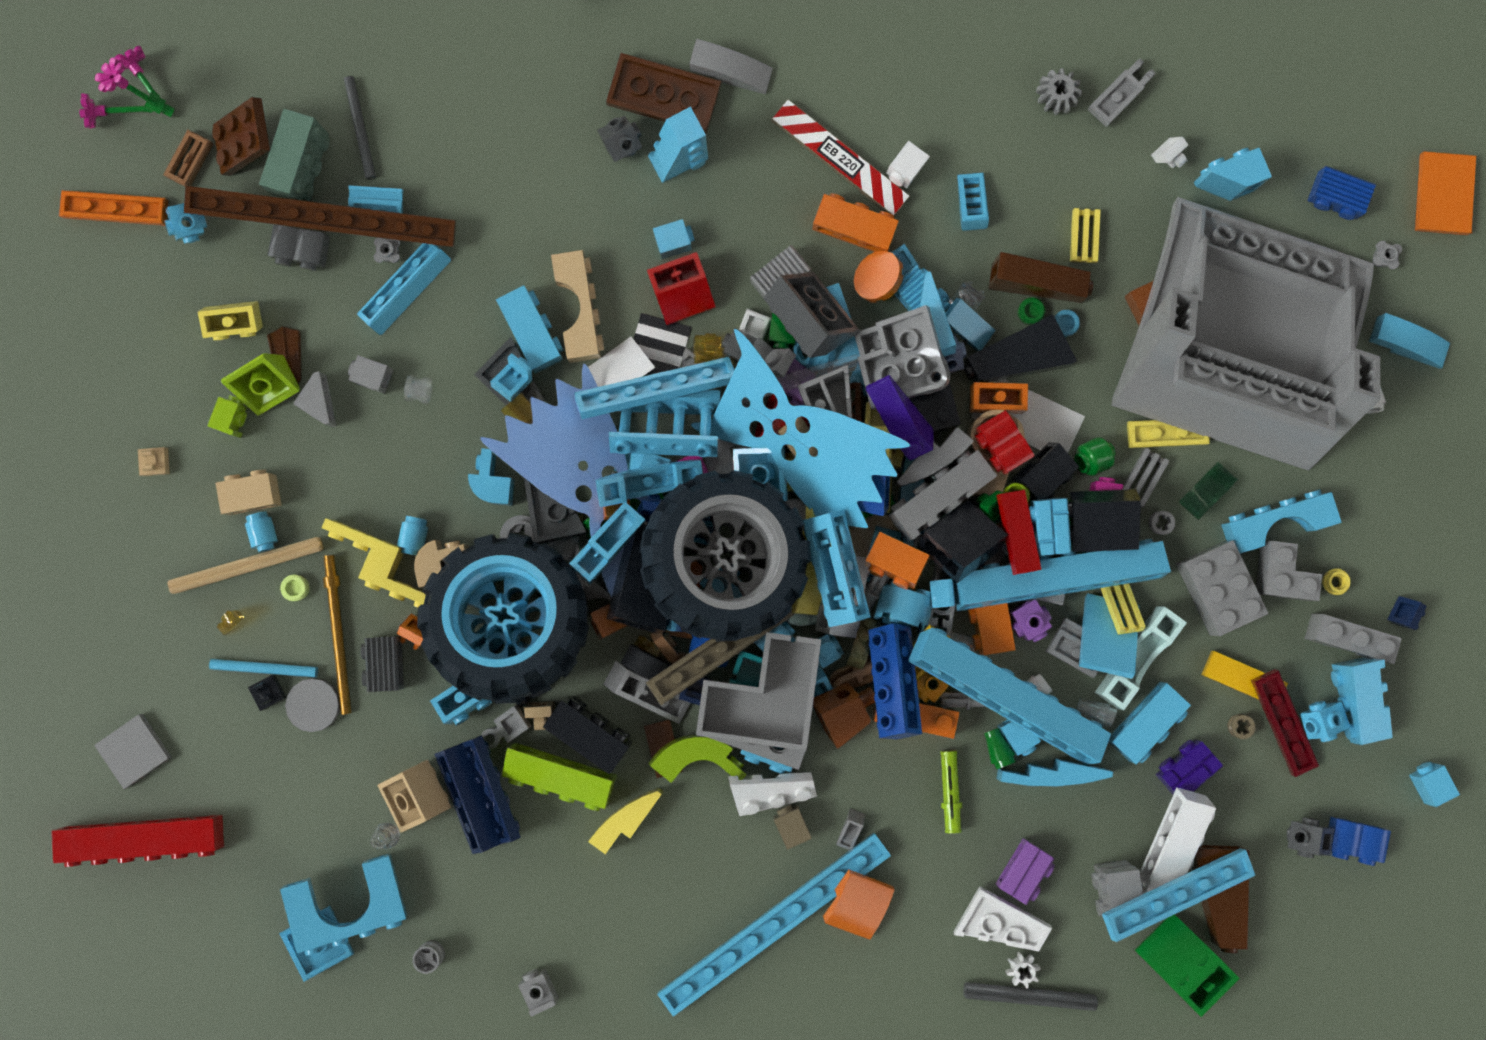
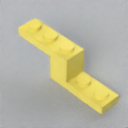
M325 518L322 529L329 531V537L342 542L344 538L354 541L352 546L364 551H368L370 548L358 577L366 581L364 586L380 591L382 587L390 591L389 596L404 601L405 597L415 601L413 606L417 608L424 604L426 595L422 590L393 579L404 554L401 553V547L333 519Z

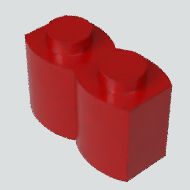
M1006 410L975 429L977 432L975 439L982 449L987 448L992 457L989 461L996 472L1001 471L1005 475L1035 456Z

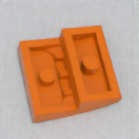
M849 869L835 888L837 897L825 912L823 918L828 925L870 940L885 916L894 893V887Z

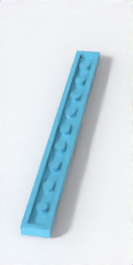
M872 833L658 991L657 995L674 1017L837 896L835 888L849 869L866 875L891 856L877 835Z

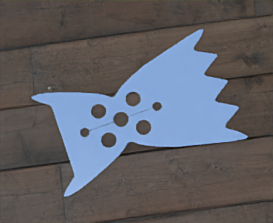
M583 364L582 389L575 388L559 379L555 380L557 406L550 405L534 397L530 398L533 417L532 424L525 423L508 415L505 416L508 434L507 443L486 437L480 438L483 444L541 492L572 510L587 514L590 518L589 526L592 537L601 528V522L604 520L603 507L599 506L596 479L602 478V470L606 466H613L618 473L627 471L628 467L625 454L610 453L609 432H617L610 414L581 419L574 392L598 387L586 364ZM580 461L587 462V470L582 471L579 469L578 464ZM581 485L589 487L592 491V497L587 502H581L576 497V489ZM648 496L637 497L636 499H639L641 502L642 500L648 501ZM624 547L601 572L611 598Z

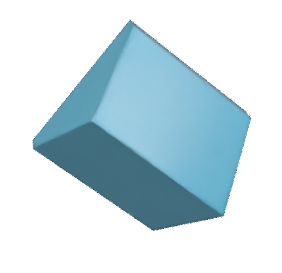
M952 579L930 581L932 608L956 605Z

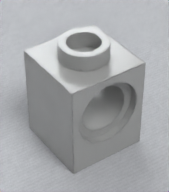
M357 355L356 361L353 360L349 366L348 375L350 377L348 380L385 394L393 369L387 365Z

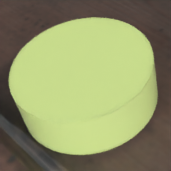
M301 575L287 576L282 581L280 587L283 597L289 601L303 600L308 595L310 589L307 579Z

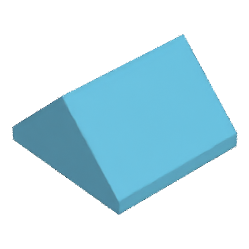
M782 447L781 453H782V456H783L784 458H785V447ZM768 448L733 449L734 471L752 474L753 480L762 484L768 481L783 492L782 499L788 501L787 481L776 465Z

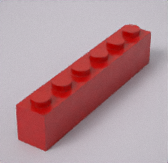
M222 815L67 826L51 831L53 863H64V867L82 865V861H91V865L106 864L108 859H117L118 863L135 861V857H144V861L162 859V855H171V859L188 857V853L197 852L198 857L215 855L216 850L224 847Z

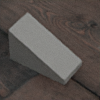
M851 808L849 809L836 843L837 846L847 850H851L854 847L863 828L865 814Z

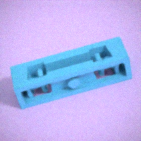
M845 511L827 513L803 520L805 523L804 534L806 539L810 541L811 562L815 569L817 587L821 593L824 615L828 621V626L834 627L870 618ZM838 526H839V528H840V532H841V536H842V540H843V544H841V545H840V542H839L840 539H839V537H838V533H837V529H836V527H838ZM851 588H855L858 605H855Z

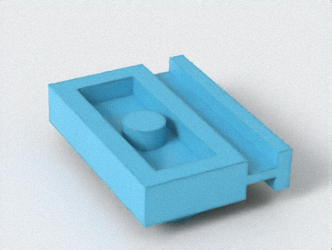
M349 185L348 207L403 214L404 189Z

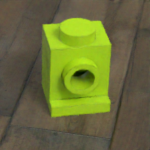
M229 395L227 400L218 396L207 426L241 438L243 433L238 432V430L246 421L247 407L243 406L244 403L237 397Z

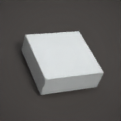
M747 309L739 330L764 340L771 318Z

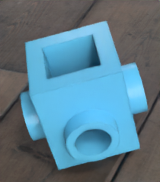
M184 203L167 207L166 212L169 219L165 220V225L169 236L174 235L176 241L183 240L184 244L199 241V236L204 234L203 228L207 227L204 215L184 213ZM182 221L189 222L190 227H185Z
M1315 702L1309 705V710L1300 713L1308 739H1320L1321 742L1332 741L1338 738V733L1351 728L1342 702Z

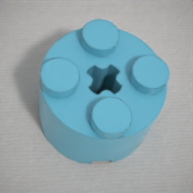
M891 581V584L884 586L880 593L874 619L877 620L883 617L882 623L886 625L895 623L918 627L917 633L923 632L928 626L932 611L931 592L923 589H917V592L902 589Z

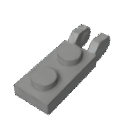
M1141 58L1128 70H1125L1087 109L1105 127L1145 88L1144 86L1156 74L1151 69L1140 81L1133 76L1144 63Z

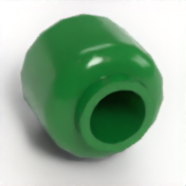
M1096 437L1077 447L1074 461L1079 466L1078 470L1089 476H1096L1114 465L1116 451L1110 442L1101 437Z

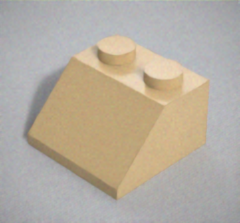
M428 759L377 785L400 833L452 808L448 795L442 789L437 779L436 771L430 765Z

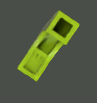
M687 735L670 741L659 749L648 762L653 769L670 783L673 782L685 766L698 760L714 762L731 776H738V780H743L747 775L741 770L744 765L734 756H731L729 759L726 758L733 748L714 739L697 735Z

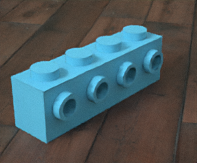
M522 641L518 643V646L521 648L529 646L527 643ZM514 646L510 648L509 657L517 655ZM454 686L430 700L444 724H455L456 726L470 718L468 714L475 709L478 711L483 710L492 703L491 700L481 699L479 701L463 694Z

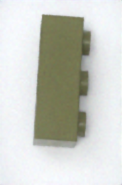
M871 618L860 620V627L857 630L856 638H853L847 665L863 669L870 650L868 630L876 627L877 620Z

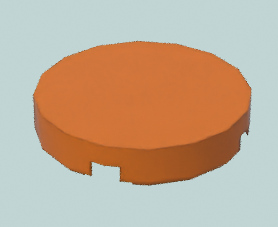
M886 250L869 254L860 262L855 271L853 281L856 292L864 300L871 303H877L876 301L881 299L883 301L889 299L897 292L903 281L902 262L897 256Z

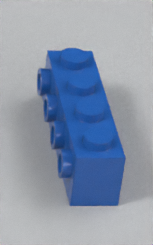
M893 623L868 630L879 738L897 740L922 735L915 665L908 661L913 650L911 626Z

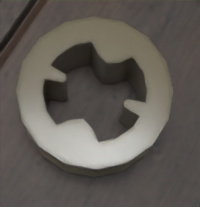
M1236 714L1229 719L1227 729L1232 736L1247 739L1254 734L1255 723L1249 716ZM1238 721H1246L1247 724L1244 726V733L1241 731H1236V729L1239 727L1237 723Z

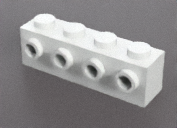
M1176 788L1140 870L1143 893H1147L1187 874L1193 867L1194 857L1198 848L1204 842L1209 824L1215 817L1216 807L1206 795Z

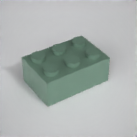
M283 109L259 185L273 197L301 201L311 200L314 193V179L321 172V158L323 152L327 151L330 143L329 133L314 117Z

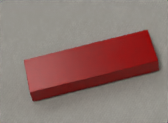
M1025 490L996 495L1003 530L1008 534L1006 544L1013 575L1042 570Z

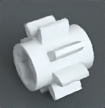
M1017 952L1016 958L1013 960L1007 959L1011 964V969H1007L1005 972L1008 976H1014L1012 979L1014 986L1021 982L1027 989L1029 987L1028 983L1039 981L1035 976V971H1039L1041 968L1038 964H1032L1034 957L1031 954L1025 958L1020 952ZM1022 967L1028 970L1026 973L1022 971L1019 973L1018 969Z

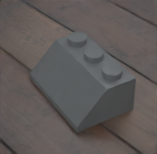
M814 272L780 275L763 298L770 306L772 313L777 315L784 324L786 331L794 337L800 345L802 352L808 355L809 358L827 355L860 331Z

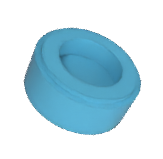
M1062 310L1054 316L1065 337L1072 336L1079 329L1080 319L1074 311Z

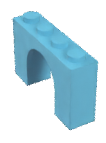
M390 853L362 863L370 893V902L365 913L351 922H335L322 914L316 901L311 878L284 885L280 889L297 953L305 952V955H310L321 951V946L332 943L333 947L347 943L349 941L348 937L359 934V937L363 938L375 934V929L386 926V929H392L402 925V920L406 919L407 913Z

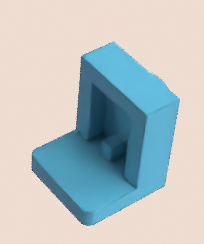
M511 353L507 357L508 364L490 381L491 387L510 402L532 381L531 365L524 358H517Z

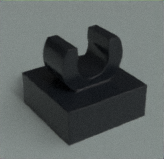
M275 674L248 687L260 711L287 698Z

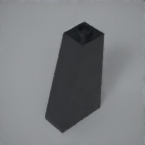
M1052 314L968 356L964 360L966 364L964 365V371L969 380L973 379L974 382H991L1068 368L1076 363L1077 359Z
M645 521L624 546L606 619L658 634L666 632L667 619L654 606L656 602L649 589L645 590L640 571L642 568V554L639 553L643 532L648 525V521Z

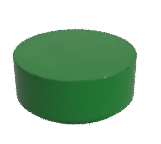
M1027 298L1018 307V317L1024 324L1032 325L1043 319L1045 306L1038 298Z

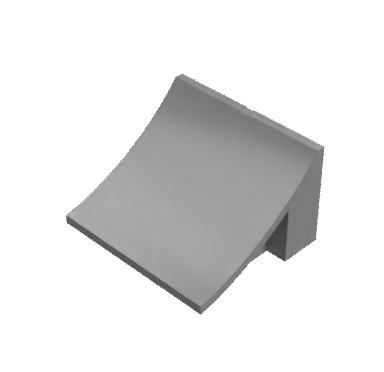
M1177 197L1173 203L1164 246L1149 298L1130 354L1112 397L1111 406L1202 436H1208L1217 441L1309 471L1380 400V356L1356 349L1369 299L1374 263Z

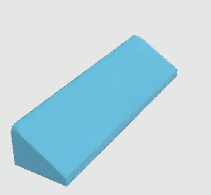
M422 243L361 308L357 315L376 333L382 335L449 264L451 258L437 245Z

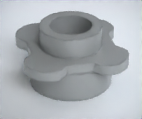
M378 237L374 240L376 253L373 257L376 262L397 263L399 261V240Z
M1385 241L1378 242L1375 246L1376 251L1373 254L1374 265L1383 268L1389 267L1391 270L1396 269L1399 266L1398 257L1402 252V247L1399 244H1387Z

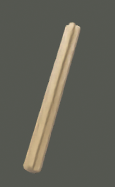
M314 537L171 579L167 584L170 593L177 594L323 550V544L319 537Z

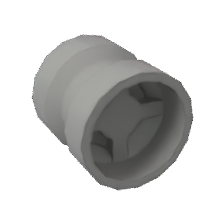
M430 940L423 943L413 955L412 962L414 968L423 974L433 972L445 957L444 948L437 941Z

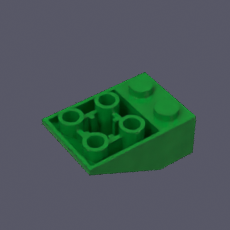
M1175 914L1166 918L1135 949L1136 953L1200 1017L1240 979Z

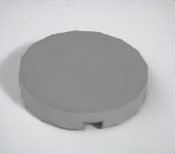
M314 678L303 680L293 686L287 695L285 704L287 716L291 723L300 730L308 732L324 730L332 725L339 715L338 692L333 685L325 680Z

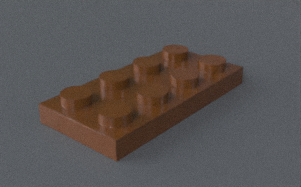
M620 53L606 105L663 122L691 107L703 131L707 134L721 87V81Z

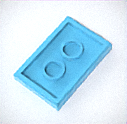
M1087 593L1084 601L1079 667L1132 679L1136 669L1138 632L1118 635L1104 597ZM1115 600L1117 608L1119 610V603L1117 600ZM1119 610V613H1120V616H1121V618H1122L1123 624H1124L1125 627H1127V624H1126V622H1125V619H1124L1123 615L1121 614V612H1120V610Z

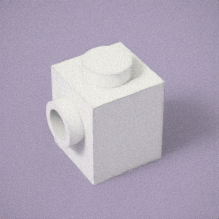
M908 140L890 164L886 174L889 175V179L895 185L904 186L907 189L930 156Z

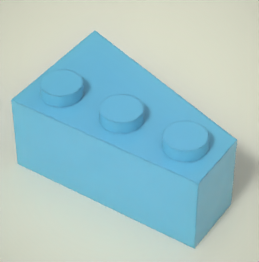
M691 107L666 119L659 133L661 140L654 143L655 151L650 152L648 155L662 183L690 168L696 170L706 163L705 161L708 160L706 134Z
M1362 657L1331 664L1333 669L1331 679L1334 686L1337 687L1339 694L1337 702H1342L1351 727L1344 730L1350 743L1364 745L1393 738L1390 707L1388 705L1384 706L1383 692H1387L1388 687L1386 682H1381L1380 669L1385 668V660Z

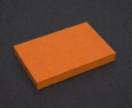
M1426 151L1420 154L1415 231L1469 235L1472 233L1476 156Z

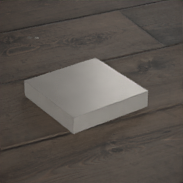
M143 714L137 715L94 745L123 789L129 788L172 758Z

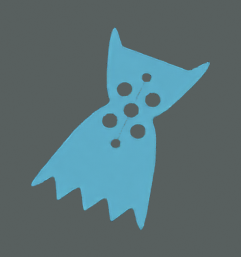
M734 329L742 355L711 420L710 436H718V439L751 448H768L779 470L784 474L786 481L809 510L813 509L815 516L844 510L848 526L868 528L857 502L882 503L883 500L872 480V475L896 477L897 473L885 450L906 448L910 444L897 436L837 412L812 406L791 405L784 389L761 355L740 331ZM766 393H772L776 396L778 404L775 409H768L764 405L763 397ZM744 397L750 400L749 407H744L742 405V399ZM800 416L807 418L810 422V430L807 433L799 432L795 426L796 419ZM775 419H782L786 423L787 431L784 435H778L773 431L772 423ZM758 421L763 425L764 433L761 437H755L751 434L749 429L751 422ZM700 422L691 424L694 429L700 431ZM786 444L795 448L796 457L792 461H788L782 456L781 450ZM810 447H815L818 450L816 457L810 455ZM838 526L836 527L838 537L840 539L839 542L840 544H843L840 528Z

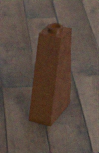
M1000 252L991 266L988 290L1082 303L1088 296H1091L1094 282L1090 280L1091 272Z
M1202 844L1194 857L1192 869L1195 870L1238 849H1245L1250 859V850L1242 846ZM1249 879L1201 901L1211 941L1221 948L1222 952L1238 953V949H1248Z

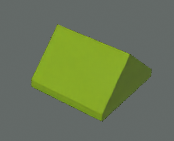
M263 353L221 379V383L257 416L300 391V387L284 355Z

